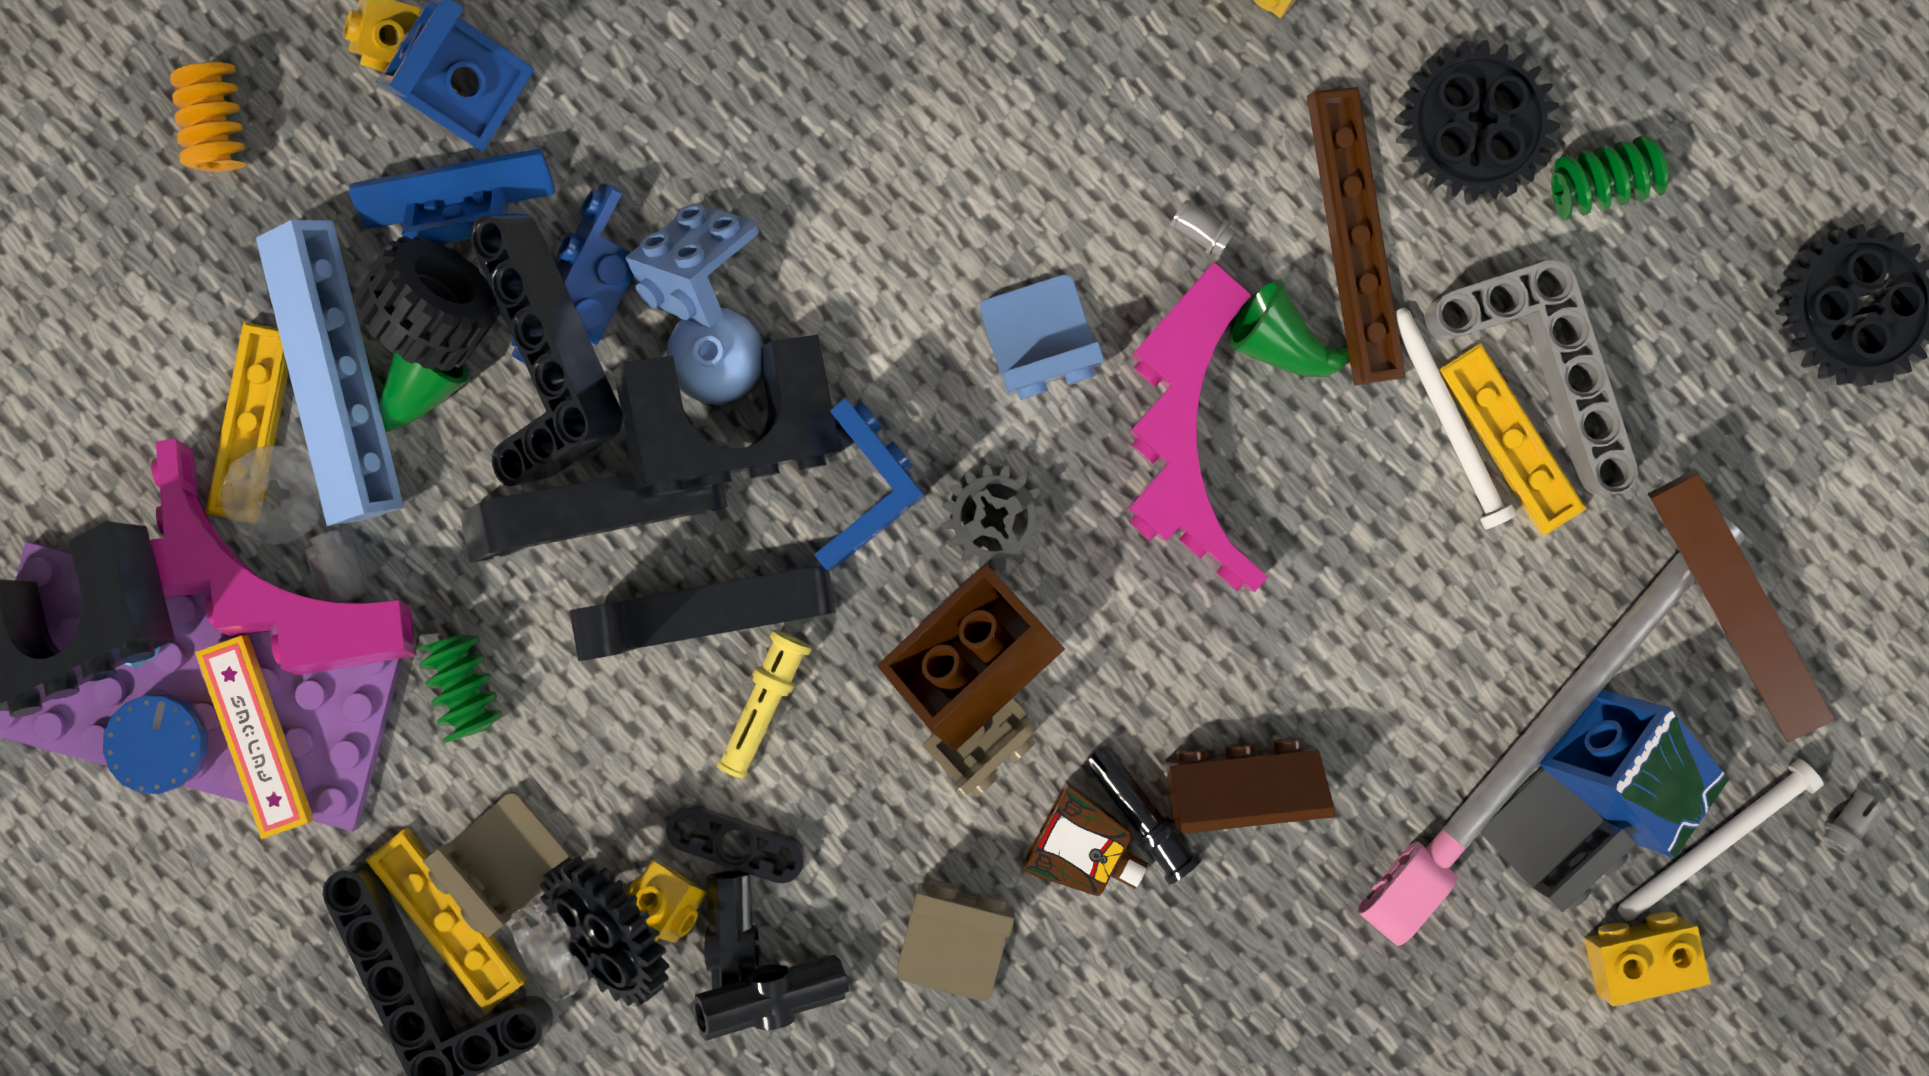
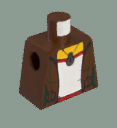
M1065 781L1023 861V869L1030 875L1095 896H1101L1111 877L1135 889L1145 874L1148 862L1125 851L1132 837V833L1126 825L1074 785Z

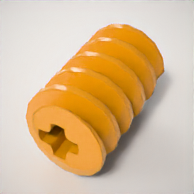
M223 62L192 63L178 68L170 74L171 85L178 89L172 94L173 104L180 108L174 114L175 123L184 128L177 133L178 144L186 148L179 153V160L186 167L206 172L238 170L246 166L244 162L231 159V154L245 150L244 143L229 140L228 136L242 131V124L226 119L227 115L240 112L239 104L224 101V96L238 92V85L222 81L223 76L236 73V67L233 64Z

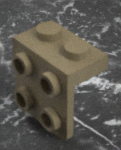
M1012 698L958 750L954 751L934 733L922 746L956 782L955 792L961 799L965 798L970 792L977 798L999 777L996 774L998 771L997 767L1009 757L1015 763L1036 743L1033 739V733L1037 728L1034 719Z
M510 792L455 839L433 852L423 863L430 870L428 876L434 886L444 894L450 893L462 907L460 912L464 921L476 932L482 931L489 938L543 892L540 884L545 881L543 878L544 874L567 857L573 860V856L519 793Z
M930 881L928 885L919 882L897 967L898 978L904 982L979 1001L988 1000L993 992L1006 937L1010 938L1015 919L1014 906L1007 905L1006 899L988 893H978L977 897L958 892V887L949 883Z

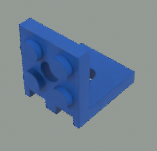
M426 0L419 17L410 31L405 33L396 48L397 52L384 73L379 75L375 83L477 150L484 152L535 69L461 19L459 15L464 8L455 1ZM463 66L473 70L478 79V86L475 92L465 97L458 95L451 86L453 72Z
M846 398L834 406L830 412L894 491L814 554L826 571L838 567L925 497L923 492L907 474V471L914 467L894 441L887 446L882 443L876 433L883 427L862 401L853 407Z

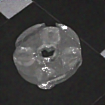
M265 446L249 451L231 465L223 481L221 497L227 518L241 535L250 537L260 543L284 544L295 541L314 528L323 514L311 460L289 447ZM269 481H278L281 489H289L290 498L282 500L280 509H272L269 501L261 500L260 492L268 490Z
M529 904L511 915L512 919L518 921L511 925L518 950L531 974L538 970L548 980L540 986L548 997L555 1002H561L576 993L579 987L588 983V976L583 965L575 956H571L565 944L570 939V933L558 913L548 917L541 905Z

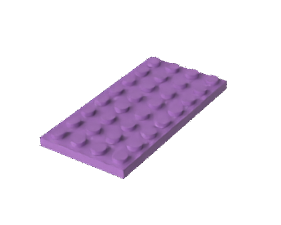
M25 542L15 580L37 582L49 634L55 646L62 651L69 644L77 630L82 609L81 592L72 554L70 551L44 544ZM211 591L172 598L165 597L175 640L161 646L153 660L146 661L145 664L138 668L123 664L116 668L117 674L110 678L88 681L80 685V691L75 695L61 699H51L42 703L43 709L37 713L22 717H11L9 711H0V738L107 766L103 755V733L111 716L126 702L151 694L172 695L193 707L197 712L194 714L198 717L200 724L204 723L208 734L207 756L200 772L190 781H187L183 787L249 804L195 654L199 650L239 636L232 637L214 629V625L209 622L205 601L206 597L211 595ZM277 630L246 634L250 637L314 821L352 832L359 829L403 658L295 675L282 670L281 664H277L274 659L271 641L272 636L278 634Z

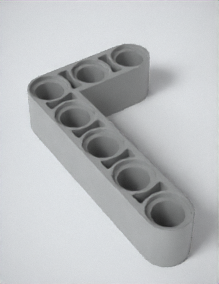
M1547 260L1452 291L1433 301L1428 306L1424 316L1425 326L1431 335L1444 341L1463 337L1525 316L1580 484L1587 492L1597 496L1623 494L1633 487L1638 477V466L1576 276L1569 265L1559 260ZM1540 274L1547 275L1554 283V292L1551 297L1543 295L1538 289L1537 280ZM1493 289L1500 290L1507 298L1508 305L1504 313L1496 311L1490 303V294ZM1446 304L1455 306L1461 314V322L1457 329L1448 326L1443 320L1442 311ZM1556 320L1563 322L1569 330V339L1566 344L1558 342L1553 335V326ZM1572 367L1579 369L1584 376L1585 382L1580 392L1573 389L1569 383L1568 375ZM1588 414L1595 416L1599 422L1600 430L1595 439L1588 436L1584 430V421ZM1605 460L1612 464L1615 471L1614 480L1609 486L1602 482L1599 474L1600 466Z

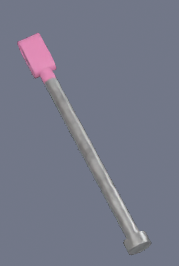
M1723 516L1737 544L1740 545L1745 539L1744 534ZM1680 552L1426 848L1419 842L1409 845L1372 889L1375 893L1371 898L1367 899L1364 897L1358 906V914L1396 946L1407 942L1452 891L1458 878L1457 874L1450 869L1453 863L1696 581Z

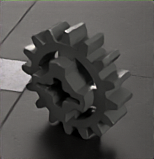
M989 464L984 465L983 477L976 479L970 471H967L965 477L968 485L964 489L954 484L950 487L951 491L957 496L956 502H943L942 508L952 512V519L941 523L943 529H954L956 534L947 544L949 547L962 544L966 548L961 557V560L964 562L973 555L980 557L979 569L985 564L988 565L989 560H996L999 570L1003 571L1006 568V558L1011 556L1021 565L1024 563L1021 553L1024 547L1033 551H1037L1039 548L1036 542L1031 539L1033 534L1046 533L1047 531L1045 526L1036 523L1037 516L1048 512L1047 507L1035 506L1033 502L1041 493L1040 488L1027 491L1023 486L1027 481L1028 475L1023 473L1016 481L1009 478L1010 466L1004 465L1000 476L993 475ZM1002 485L1012 489L1017 494L1007 500L993 497L986 486ZM971 495L977 505L974 520L962 527V508L967 498ZM981 497H984L988 504H992L996 510L1002 507L1007 510L1008 515L1003 519L1004 530L1008 535L1007 539L1003 537L1000 531L997 532L993 526L986 529L982 526L980 521L984 519L986 513L983 509L985 506L981 501ZM1026 509L1028 516L1027 526L1024 534L1018 540L1012 530L1015 516ZM982 535L996 538L1003 550H984L974 545L972 541Z

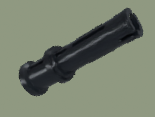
M1107 743L1099 749V752L1093 753L1083 763L1090 769L1140 836L1137 838L1139 847L1142 851L1149 850L1165 871V881L1168 885H1171L1195 869L1202 862L1203 857L1199 852H1192L1175 830L1177 826L1173 818L1161 816Z

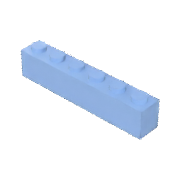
M290 220L256 237L326 524L331 526L372 519L402 509L404 505L382 416L379 411V404L334 222L331 220Z

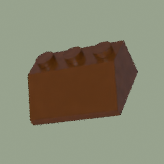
M1304 738L1278 739L1274 741V749L1255 750L1254 743L1231 744L1225 746L1226 754L1206 756V749L1204 748L1176 751L1177 759L1165 760L1171 818L1174 819V823L1182 834L1335 817V808L1320 751L1312 745H1304Z

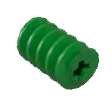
M1645 135L1633 139L1632 142L1626 140L1619 141L1613 147L1607 145L1600 146L1594 152L1584 150L1577 153L1574 158L1568 155L1561 156L1556 159L1551 175L1554 206L1563 221L1571 218L1573 212L1572 204H1575L1578 212L1584 216L1591 213L1592 199H1594L1598 209L1604 211L1610 208L1611 194H1613L1617 204L1623 206L1629 203L1631 190L1636 199L1643 201L1649 198L1650 184L1659 196L1665 193L1668 185V166L1659 145L1651 137Z
M461 634L415 648V650L431 651V654L419 663L420 669L437 671L434 676L425 682L426 688L443 690L440 695L431 701L432 707H447L449 709L447 713L437 719L438 726H454L455 729L443 738V743L491 729V725L503 716L501 710H486L485 708L487 704L497 697V694L494 691H480L479 687L491 679L490 673L474 672V668L485 660L484 654L468 653V649L480 641L477 635Z

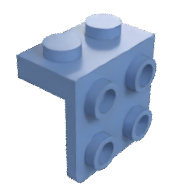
M692 204L682 208L672 221L658 232L646 236L642 240L641 245L625 257L637 282L636 292L638 296L650 308H657L674 314L683 320H690L711 328L724 315L708 275L758 235L759 230L756 222L702 204Z
M1060 275L986 299L980 305L982 320L1007 396L1018 393L1020 400H1024L1048 392L1047 383L1066 378L1067 385L1093 378L1096 376L1094 368L1100 367L1104 362L1099 343H1093L1075 283L1068 275Z

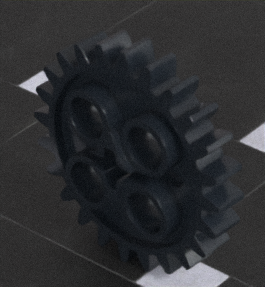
M1483 40L1477 46L1474 54L1467 41L1462 42L1456 48L1455 56L1447 47L1442 49L1437 55L1438 64L1431 59H1427L1420 67L1424 76L1414 74L1408 80L1407 84L1414 92H1404L1398 100L1402 106L1409 109V111L1401 112L1394 118L1395 123L1407 126V130L1395 139L1396 143L1410 144L1411 150L1404 155L1402 161L1410 162L1417 160L1420 166L1414 172L1413 177L1417 179L1428 173L1432 177L1428 187L1429 192L1434 191L1442 184L1446 185L1447 201L1454 199L1460 191H1464L1466 205H1471L1477 201L1480 191L1487 204L1498 199L1499 190L1503 195L1509 197L1517 192L1516 182L1522 186L1528 185L1534 180L1531 170L1540 171L1547 166V161L1540 153H1549L1557 146L1554 141L1545 137V135L1558 130L1561 125L1556 121L1547 119L1548 114L1560 107L1558 102H1545L1543 98L1553 85L1552 83L1539 86L1534 80L1540 74L1542 68L1538 66L1526 72L1522 68L1527 56L1524 52L1513 61L1507 59V44H1503L1495 54H1490L1488 40ZM1476 80L1483 82V93L1480 95V98ZM1445 87H1453L1460 91L1463 96V106H1453L1446 100L1444 94ZM1495 90L1504 91L1510 96L1512 100L1511 110L1502 109L1497 105L1494 99ZM1476 112L1477 121L1486 126L1478 134L1477 123L1469 121V118ZM1442 136H1451L1457 140L1460 146L1459 156H1451L1444 152L1441 147ZM1492 139H1499L1506 144L1509 151L1507 160L1499 159L1493 154L1491 150ZM1474 147L1476 161L1478 162L1477 166H1473L1470 162Z
M1859 224L1848 228L1847 232L1844 228L1828 233V239L1823 236L1809 242L1812 251L1805 250L1795 254L1794 257L1801 267H1792L1784 270L1783 275L1793 284L1792 286L1777 289L1776 294L1789 299L1788 306L1775 310V314L1789 317L1790 323L1779 330V334H1794L1796 340L1787 350L1789 353L1800 350L1806 352L1800 365L1802 368L1820 364L1817 378H1831L1836 374V384L1839 386L1852 384L1855 380L1857 387L1873 385L1874 380L1877 383L1893 381L1894 373L1900 375L1912 371L1910 361L1925 360L1928 357L1921 345L1929 344V278L1925 273L1929 270V260L1918 262L1915 259L1921 248L1919 243L1902 248L1904 233L1898 232L1889 235L1885 239V226L1880 225L1869 229L1867 232L1864 224ZM1855 261L1863 268L1864 276L1862 281L1858 280L1854 275L1853 265ZM1888 273L1890 276L1889 280L1882 288H1879V285L1884 281ZM1892 294L1896 295L1900 302V312L1898 314L1891 307ZM1869 295L1868 298H1866L1863 302L1859 298ZM1822 297L1829 302L1831 307L1829 319L1824 317L1820 310ZM1859 310L1863 313L1862 315L1852 317ZM1843 324L1833 339L1831 333L1838 325ZM1859 331H1862L1867 337L1868 344L1865 351L1858 345L1857 336Z
M580 856L575 857L573 860L567 857L543 875L545 881L540 884V887L544 894L540 896V900L548 907L544 911V915L554 922L555 926L551 928L552 933L561 936L564 941L560 947L562 950L569 952L574 966H579L585 970V978L588 981L594 978L602 993L609 989L614 1001L617 1002L622 998L627 1006H630L632 1003L640 1006L665 987L664 983L669 980L665 971L670 968V965L661 957L667 952L666 948L655 941V938L660 933L655 928L648 926L646 920L650 917L649 913L640 911L636 904L637 897L635 895L629 896L624 893V886L621 880H618L616 883L612 882L607 868L604 867L598 871L593 860L590 859L585 863Z

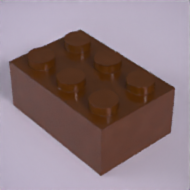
M985 564L876 666L929 730L956 751L1060 655L1065 648L989 566Z

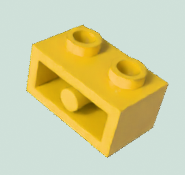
M1660 912L1647 916L1646 924L1629 927L1627 923L1606 924L1598 928L1599 934L1584 937L1597 995L1610 1005L1617 1006L1711 985L1698 926L1677 916L1674 912Z

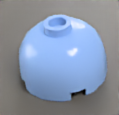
M721 308L724 317L711 328L694 321L682 319L676 324L668 340L667 356L673 355L679 388L684 394L703 404L723 406L739 401L749 394L748 392L755 387L763 374L761 347L764 344L761 334L746 317L728 308Z

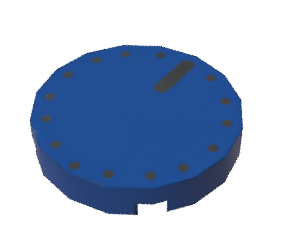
M151 694L128 701L111 716L103 733V755L109 771L123 786L138 793L161 794L181 787L200 772L206 759L208 734L204 723L200 724L198 717L194 714L197 712L189 703L172 695Z

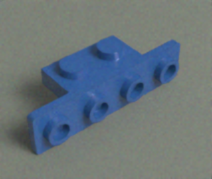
M534 149L350 184L348 193L365 228L370 229L403 223L401 233L403 237L407 236L411 239L414 236L423 237L430 242L434 240L445 245L448 242L471 238V229L478 217L507 214L508 203L553 195L555 193V183L544 152L541 149Z
M603 183L599 186L598 190L592 189L584 199L580 209V215L583 218L575 234L570 232L564 238L557 253V258L560 259L557 269L590 342L596 346L634 276L625 258L631 252L600 236L622 195L621 190ZM512 338L511 345L515 347L512 356L524 363L515 340Z

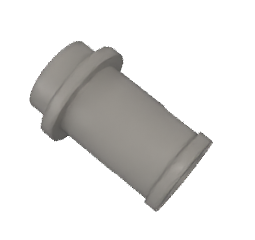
M1187 199L1170 223L1172 228L1178 229L1205 247V254L1208 256L1214 253L1220 257L1236 233L1229 228L1231 222L1226 220L1224 223H1221L1191 204V201Z
M1856 790L1853 798L1834 823L1827 822L1823 827L1826 831L1822 837L1823 841L1837 852L1846 856H1850L1853 850L1860 851L1863 847L1860 841L1880 814L1884 813L1886 810L1885 806L1879 801H1876L1874 805L1871 804L1874 797L1863 791Z

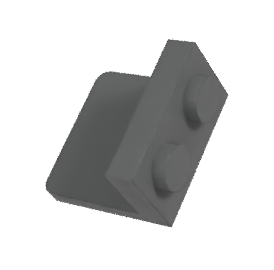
M1543 768L1506 801L1481 831L1482 836L1538 896L1562 913L1567 908L1572 909L1582 904L1591 894L1592 889L1590 887L1604 874H1611L1622 867L1628 859L1627 852L1636 845L1623 829L1604 821L1595 810Z

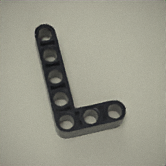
M523 213L483 215L478 217L473 223L471 229L472 246L546 409L544 414L498 444L493 451L492 467L494 474L504 485L516 486L553 477L615 437L620 432L622 426V412L535 220L528 214Z
M631 473L482 501L462 512L460 519L469 560L472 563L494 559L495 556L511 555L532 546L706 513L707 510L715 511L727 508L723 484L702 487L701 479L682 482L683 491L653 496L652 487L636 490L634 474Z
M822 565L569 610L578 661L622 654L642 647L837 612L829 570L826 571Z
M362 862L351 864L335 872L326 880L322 893L324 903L407 1076H476L529 1051L549 1031L553 1021L551 1007L545 1000L536 996L518 999L454 1030L385 884L370 865ZM347 877L356 880L360 885L361 896L359 899L354 898L348 893L345 885ZM368 922L374 923L380 928L382 932L381 943L375 942L367 934L366 927ZM388 967H394L400 971L404 979L403 987L396 986L390 981L387 974ZM409 1012H416L423 1018L425 1030H418L410 1024ZM517 1014H525L531 1017L535 1022L536 1031L531 1033L522 1030L517 1023ZM479 1035L486 1038L490 1043L491 1053H482L477 1050L473 1043V1036ZM430 1056L437 1057L443 1061L447 1070L446 1074H439L431 1068L429 1063Z

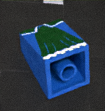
M1601 690L1539 763L1545 771L1609 823L1623 829L1636 845L1672 858L1677 857L1729 781V778L1670 707L1606 690Z

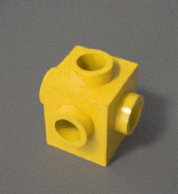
M359 0L357 11L349 10L344 25L343 38L350 41L348 52L362 56L360 65L384 72L397 52L396 48L405 33L410 31L417 20L420 8L396 0ZM381 28H383L386 32V39L384 42H382L379 37V32Z
M652 860L643 875L637 877L630 884L626 894L629 896L635 895L637 897L636 904L640 911L649 913L650 917L646 920L648 926L655 928L660 933L655 938L656 942L660 938L677 943L678 939L685 936L694 926L698 917L697 909L707 895V891L671 867Z

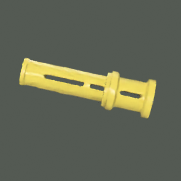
M773 629L769 636L773 642L761 667H756L752 673V681L756 683L736 724L723 756L717 764L720 770L737 778H746L747 771L766 734L782 696H788L789 693H792L795 687L792 680L803 656L809 655L812 647L806 642L779 630Z

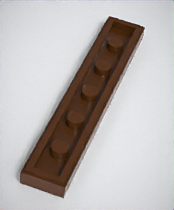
M1359 88L1314 91L1307 95V102L1353 384L1358 386L1406 378Z
M1693 469L1648 493V497L1785 740L1789 743L1835 721L1699 473Z

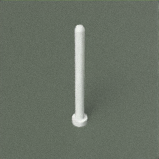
M1405 307L1395 311L1399 336L1486 514L1479 518L1484 529L1495 527L1517 516L1512 504L1504 506L1411 312Z
M1797 759L1788 766L1792 774L1620 903L1617 909L1618 913L1625 921L1637 918L1804 790L1813 794L1823 787L1824 783L1820 776L1805 761Z

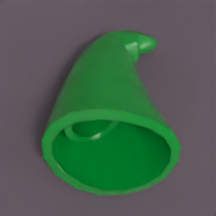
M1282 279L1271 281L1258 290L1242 307L1230 328L1228 340L1230 348L1263 363L1297 375L1328 377L1345 368L1349 360L1347 346L1338 349L1326 347L1311 332L1295 307Z
M394 352L386 384L378 398L379 411L382 416L385 432L403 428L417 420L466 383L469 375L466 363L459 368L453 366L451 370L442 371L437 367L431 370L423 368L415 362L411 364Z

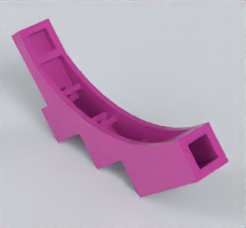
M1213 262L1131 355L1137 362L1133 369L1144 381L1154 388L1159 383L1167 388L1128 432L1136 439L1131 446L1149 463L1154 464L1159 459L1165 465L1126 509L1134 515L1129 523L1149 541L1156 535L1162 541H1167L1179 529L1184 533L1180 537L1179 542L1197 558L1201 559L1207 554L1218 563L1220 568L1215 573L1236 592L1243 586L1248 591L1256 592L1268 576L1230 543L1217 521L1205 490L1197 450V413L1207 366L1229 322L1251 296L1248 291Z
M176 438L155 441L157 458L152 460L151 470L155 484L160 487L161 505L156 508V522L164 538L152 539L150 542L164 597L172 598L211 591V595L207 596L205 601L207 618L214 625L215 630L232 637L277 630L278 634H274L271 641L274 659L277 664H281L282 670L295 675L417 656L412 609L400 600L354 604L310 599L280 589L253 572L224 543L205 513L198 496L193 450Z

